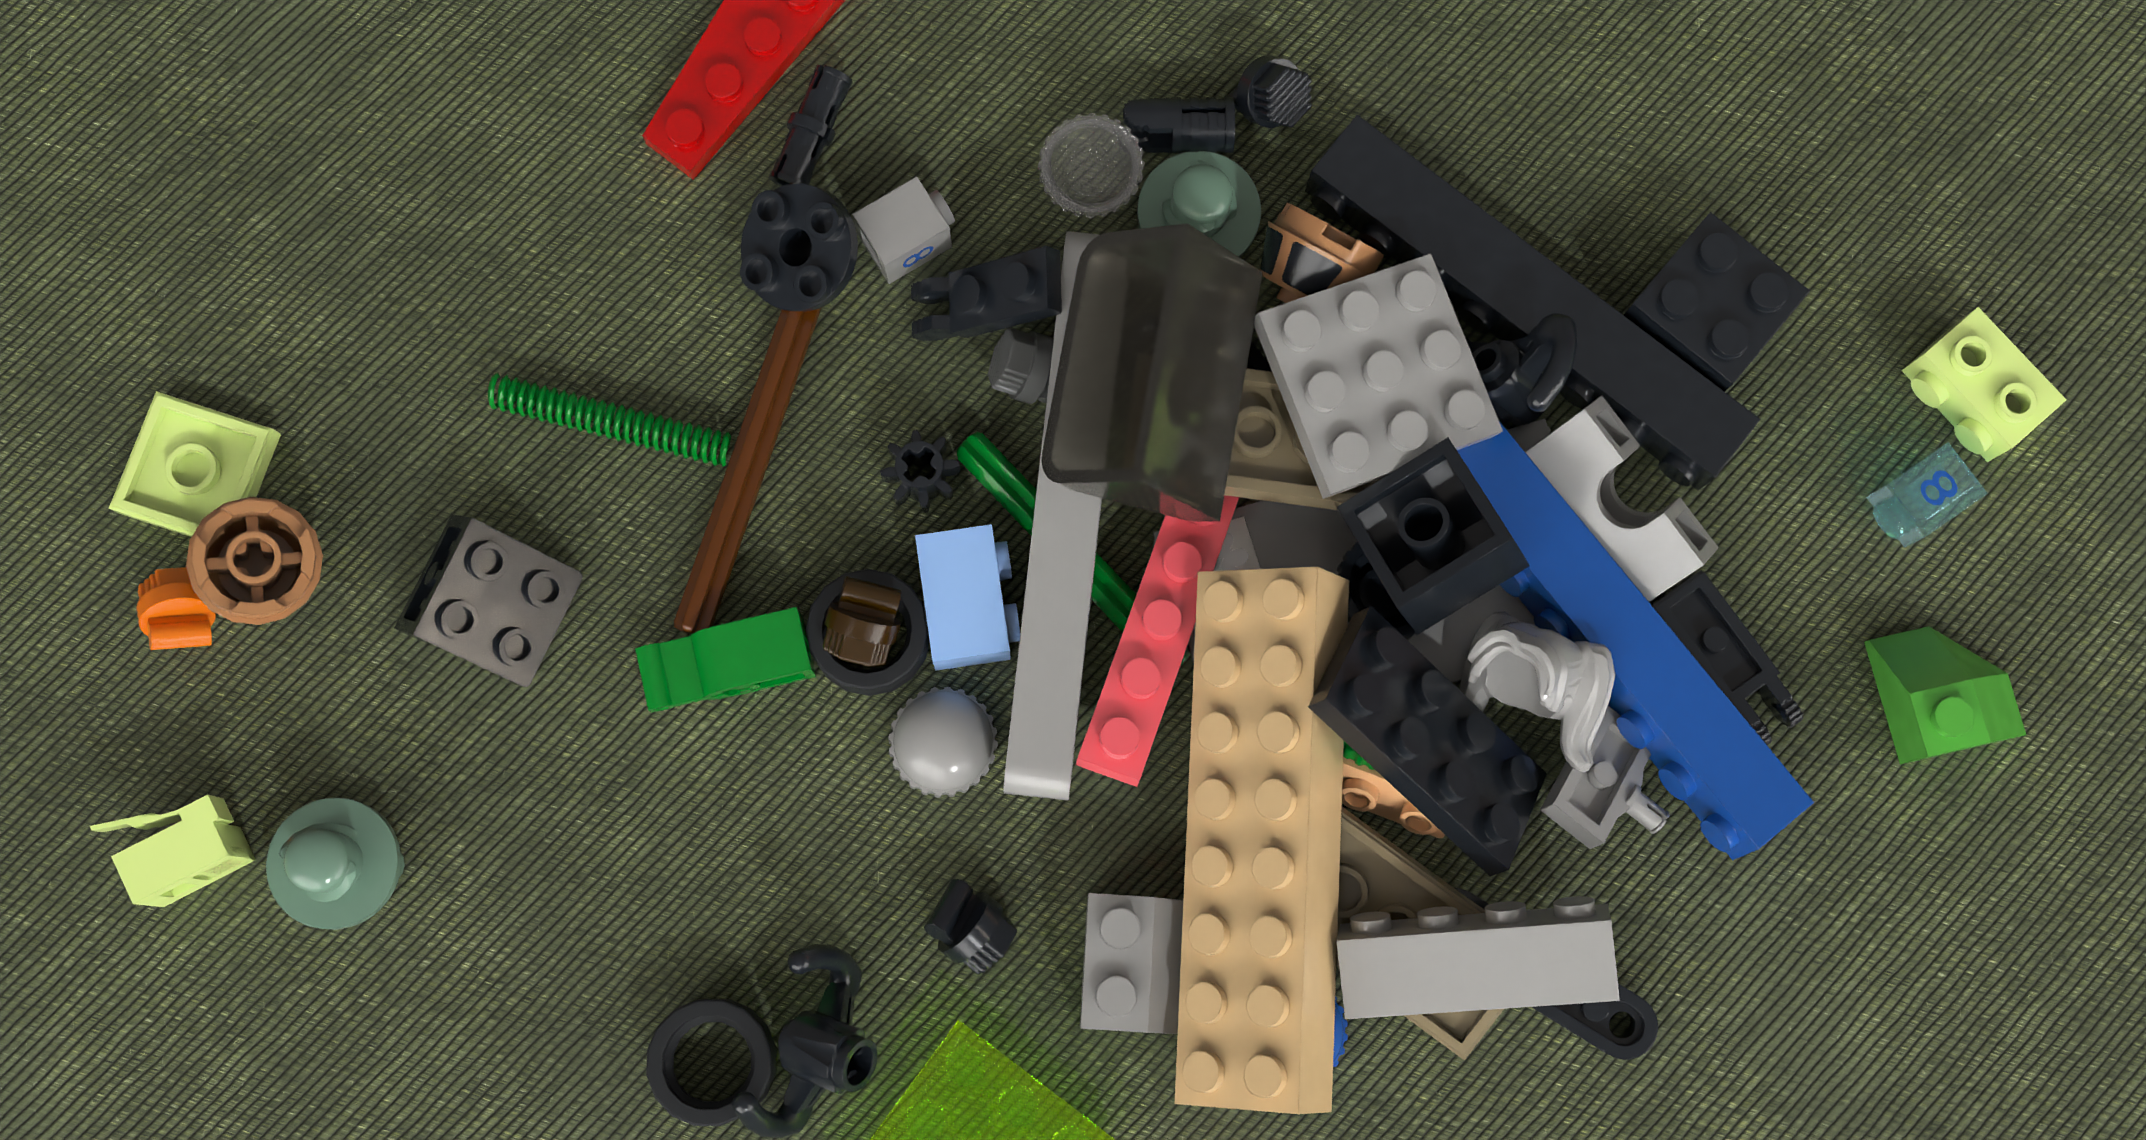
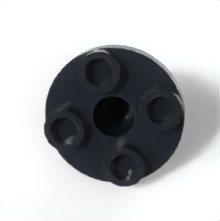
M789 184L759 193L752 203L751 212L742 233V263L740 266L742 282L747 288L754 290L764 301L783 310L806 312L829 304L839 296L848 284L857 261V233L850 213L836 196L812 185Z

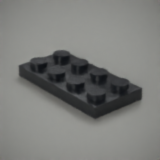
M1372 606L1353 614L1308 708L1489 876L1508 871L1547 773Z

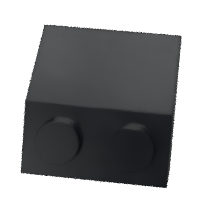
M1449 437L1337 507L1397 609L1417 634L1427 630L1530 566Z

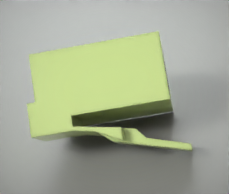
M206 795L178 810L162 815L149 813L90 826L92 831L107 832L127 827L147 830L178 822L111 856L133 904L165 907L256 860L241 827L229 825L234 820L224 798Z

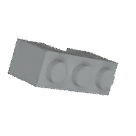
M1601 395L1525 453L1649 602L1702 567L1719 547L1680 497L1661 510L1650 513L1633 510L1620 500L1614 487L1615 470L1620 463L1640 447V444Z

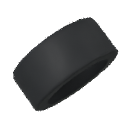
M872 569L844 573L824 586L810 607L806 625L810 653L827 679L847 692L868 696L892 692L911 680L925 661L930 642L925 607L912 587L892 573ZM845 576L902 590L898 609L905 619L907 629L905 644L897 658L882 668L872 670L854 668L833 654L828 653V651L823 650V642L827 631L825 620L829 605L832 602H839Z
M698 999L676 1008L657 1026L647 1049L646 1076L655 1099L672 1117L693 1126H722L738 1119L732 1107L733 1098L738 1093L751 1092L759 1103L767 1096L776 1075L777 1048L768 1025L751 1008L730 999ZM705 1022H721L735 1028L746 1039L751 1053V1070L745 1084L733 1096L722 1101H702L690 1096L679 1085L674 1072V1053L680 1039L691 1028Z

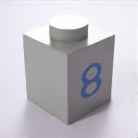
M918 177L911 179L852 214L857 235L888 284L952 248L949 225L955 222L954 216L939 191L934 190L928 194Z

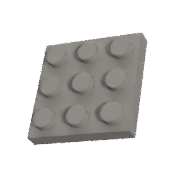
M1431 254L1258 312L1252 319L1323 499L1383 478L1449 437L1456 450L1495 437L1503 432Z

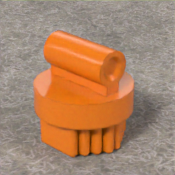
M186 567L156 569L155 574H151L149 578L144 580V583L138 585V622L141 631L149 638L150 650L211 646V626L215 621L216 614L209 610L193 591Z

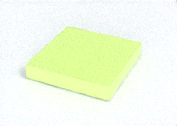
M156 391L109 509L116 513L192 537L202 519L224 503L247 497H257L281 434L272 428Z

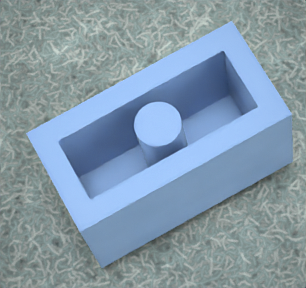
M992 524L915 535L932 661L935 671L1011 660L1009 643L1020 641V627L1016 603L1003 605L1000 580L1012 579L1007 541L994 543Z

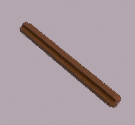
M821 308L806 312L781 310L674 620V627L682 633L691 635L702 629L713 627Z

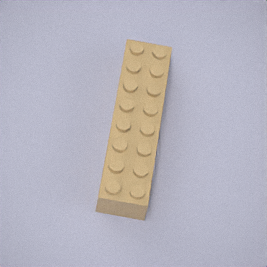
M1320 567L1198 572L1174 1104L1290 1114L1332 1112L1337 963L1336 940L1338 932L1344 740L1308 706L1348 627L1349 580Z

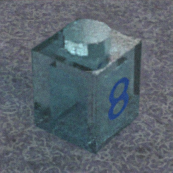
M1947 442L1866 498L1874 507L1873 515L1879 527L1891 538L1898 539L1905 548L1930 535L1988 493L1950 443Z

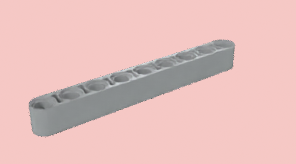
M1066 232L1061 270L1062 313L1056 315L1005 766L1004 794L1069 801L1130 238Z

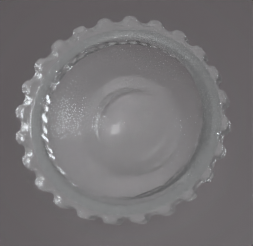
M1089 113L1088 116L1078 114L1073 120H1064L1062 126H1056L1052 131V135L1046 137L1045 147L1041 149L1039 154L1041 157V161L1038 163V170L1041 171L1039 180L1045 185V194H1049L1052 197V203L1055 205L1059 204L1064 212L1071 211L1077 217L1080 215H1086L1087 218H1093L1095 215L1104 217L1110 211L1117 212L1120 205L1128 204L1130 196L1136 194L1138 190L1137 184L1143 179V174L1141 173L1145 166V162L1141 159L1143 149L1138 147L1139 140L1136 136L1131 135V129L1128 126H1122L1120 120H1111L1106 114L1102 116H1096L1095 113Z

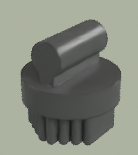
M1013 328L1006 329L1001 336V340L994 347L988 371L991 387L1008 393L1011 399L1033 404L1038 399L1043 403H1047L1053 338L1035 331L1025 333Z

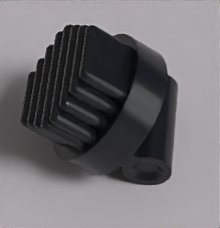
M1265 55L1255 59L1247 66L1239 80L1238 86L1227 97H1233L1235 110L1254 124L1267 128H1275L1281 125L1292 128L1312 107V104L1309 102L1312 99L1311 94H1309L1312 90L1311 86H1309L1312 80L1307 72L1300 71L1291 61L1272 55Z
M952 879L926 922L924 929L931 937L939 940L938 949L954 963L963 962L979 975L985 973L987 968H991L994 963H997L1000 958L1005 956L1017 934V929L1011 920L1003 915L1002 905L988 893L980 892L975 895L971 886L966 882Z

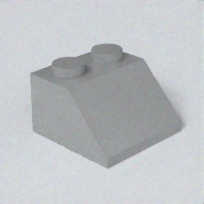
M1088 893L1080 1029L1178 1034L1183 900Z

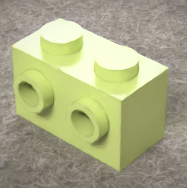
M1979 307L1955 323L1901 370L1911 380V387L1916 396L1926 405L1937 408L1954 426L1955 435L1960 443L1969 451L1980 454L1987 462L2016 446L2066 401L2064 396Z

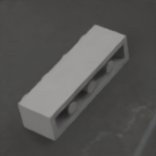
M1572 896L1557 899L1553 902L1554 908L1526 910L1525 903L1506 901L1489 904L1485 907V913L1458 915L1457 908L1441 906L1422 909L1417 912L1418 918L1391 920L1389 913L1378 911L1353 915L1350 917L1351 923L1340 924L1336 940L1345 1019L1620 1001L1612 920L1608 904L1595 905L1594 898Z

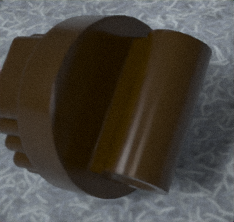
M845 576L839 602H832L829 605L825 620L827 631L823 642V650L828 651V653L833 654L840 660L868 667L884 665L891 644L896 642L901 622L895 618V614L900 603L902 590Z

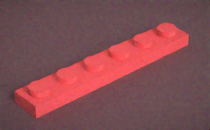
M1179 489L1174 490L1076 761L1077 766L1138 787L1196 622L1198 572L1214 571L1239 497Z

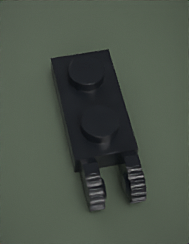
M1045 245L950 272L949 277H931L913 283L911 285L912 301L921 304H937L949 301L950 315H931L913 321V338L922 341H937L956 336L970 338L1061 314L1060 250Z
M1699 571L1652 604V607L1766 745L1772 742V736L1769 734L1766 725L1746 700L1759 689L1763 702L1771 710L1775 718L1782 722L1783 725H1786L1787 728H1792L1802 721L1804 717L1802 716L1801 708L1777 677L1780 674L1779 670L1705 572Z

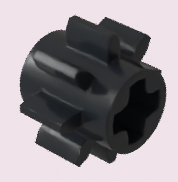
M913 430L911 443L906 444L902 448L893 443L887 446L891 457L895 460V467H887L881 470L880 473L883 482H899L900 486L894 494L896 505L900 506L908 498L919 501L922 511L928 513L930 508L929 500L939 494L950 500L954 497L952 488L945 481L946 476L960 473L959 461L953 459L943 461L942 456L947 449L946 438L942 436L932 445L922 441L918 430ZM929 461L933 477L928 480L920 475L912 482L908 466L913 463L918 467H923Z

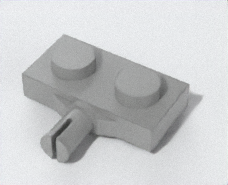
M1609 706L1593 741L1591 749L1593 765L1589 771L1580 772L1572 768L1566 761L1540 808L1541 812L1589 849L1605 843L1617 818L1625 812L1646 827L1651 834L1658 832L1666 824L1667 821L1665 819L1670 816L1667 810H1664L1641 792L1644 767L1651 753L1646 747L1638 749L1632 746L1622 736L1616 723L1617 718L1621 715Z

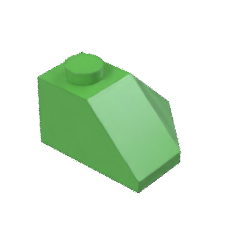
M1929 626L1864 642L1900 765L2026 735L2008 673Z

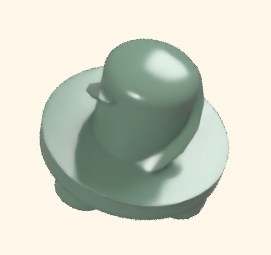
M1207 151L1180 153L1159 164L1145 180L1137 206L1138 226L1141 240L1145 247L1165 264L1189 273L1217 274L1230 268L1252 245L1261 219L1259 194L1247 172L1231 159Z
M325 798L302 806L288 816L280 825L269 846L266 873L273 897L282 910L290 917L310 927L338 930L358 925L380 911L392 896L398 880L403 874L405 863L393 828L379 812L358 801L345 798Z

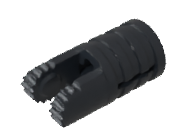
M1181 97L1140 98L1128 100V103L1124 104L1123 119L1124 124H1127V126L1123 127L1121 142L1123 147L1127 148V151L1171 154L1198 151L1233 153L1235 103L1233 97H1224V99H1216V97H1206V99H1199L1198 97H1189V99H1181Z

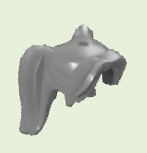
M1505 611L1494 612L1481 624L1474 636L1466 659L1459 690L1482 712L1489 699L1494 697L1504 704L1525 709L1539 717L1561 720L1560 746L1563 755L1572 768L1580 772H1586L1593 765L1591 752L1593 741L1604 719L1616 674L1612 654L1604 644L1589 643L1587 641H1576L1574 643L1553 630L1541 629L1531 623L1519 622L1517 618L1510 616Z

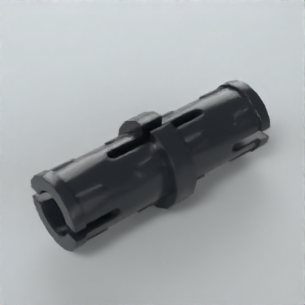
M816 65L808 85V90L797 113L792 112L786 123L789 132L779 158H777L773 170L770 172L769 179L779 186L789 184L809 185L824 147L831 146L836 133L832 128L841 105L853 83L849 76L832 67Z

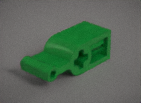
M798 607L705 628L688 637L635 648L647 707L651 713L702 700H716L816 677L803 615Z

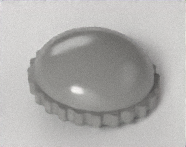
M934 687L927 693L924 691L919 692L915 699H908L906 707L898 710V718L893 720L891 724L893 732L889 734L888 739L889 743H891L889 755L894 759L893 768L900 772V779L908 781L911 789H919L923 795L934 794L936 798H940L942 795L954 797L957 792L965 793L970 786L978 785L980 777L988 774V766L994 762L995 755L993 752L996 751L998 742L995 741L997 729L992 725V715L986 713V706L983 703L979 704L974 695L968 696L962 689L954 691L951 687H945L943 690H939Z

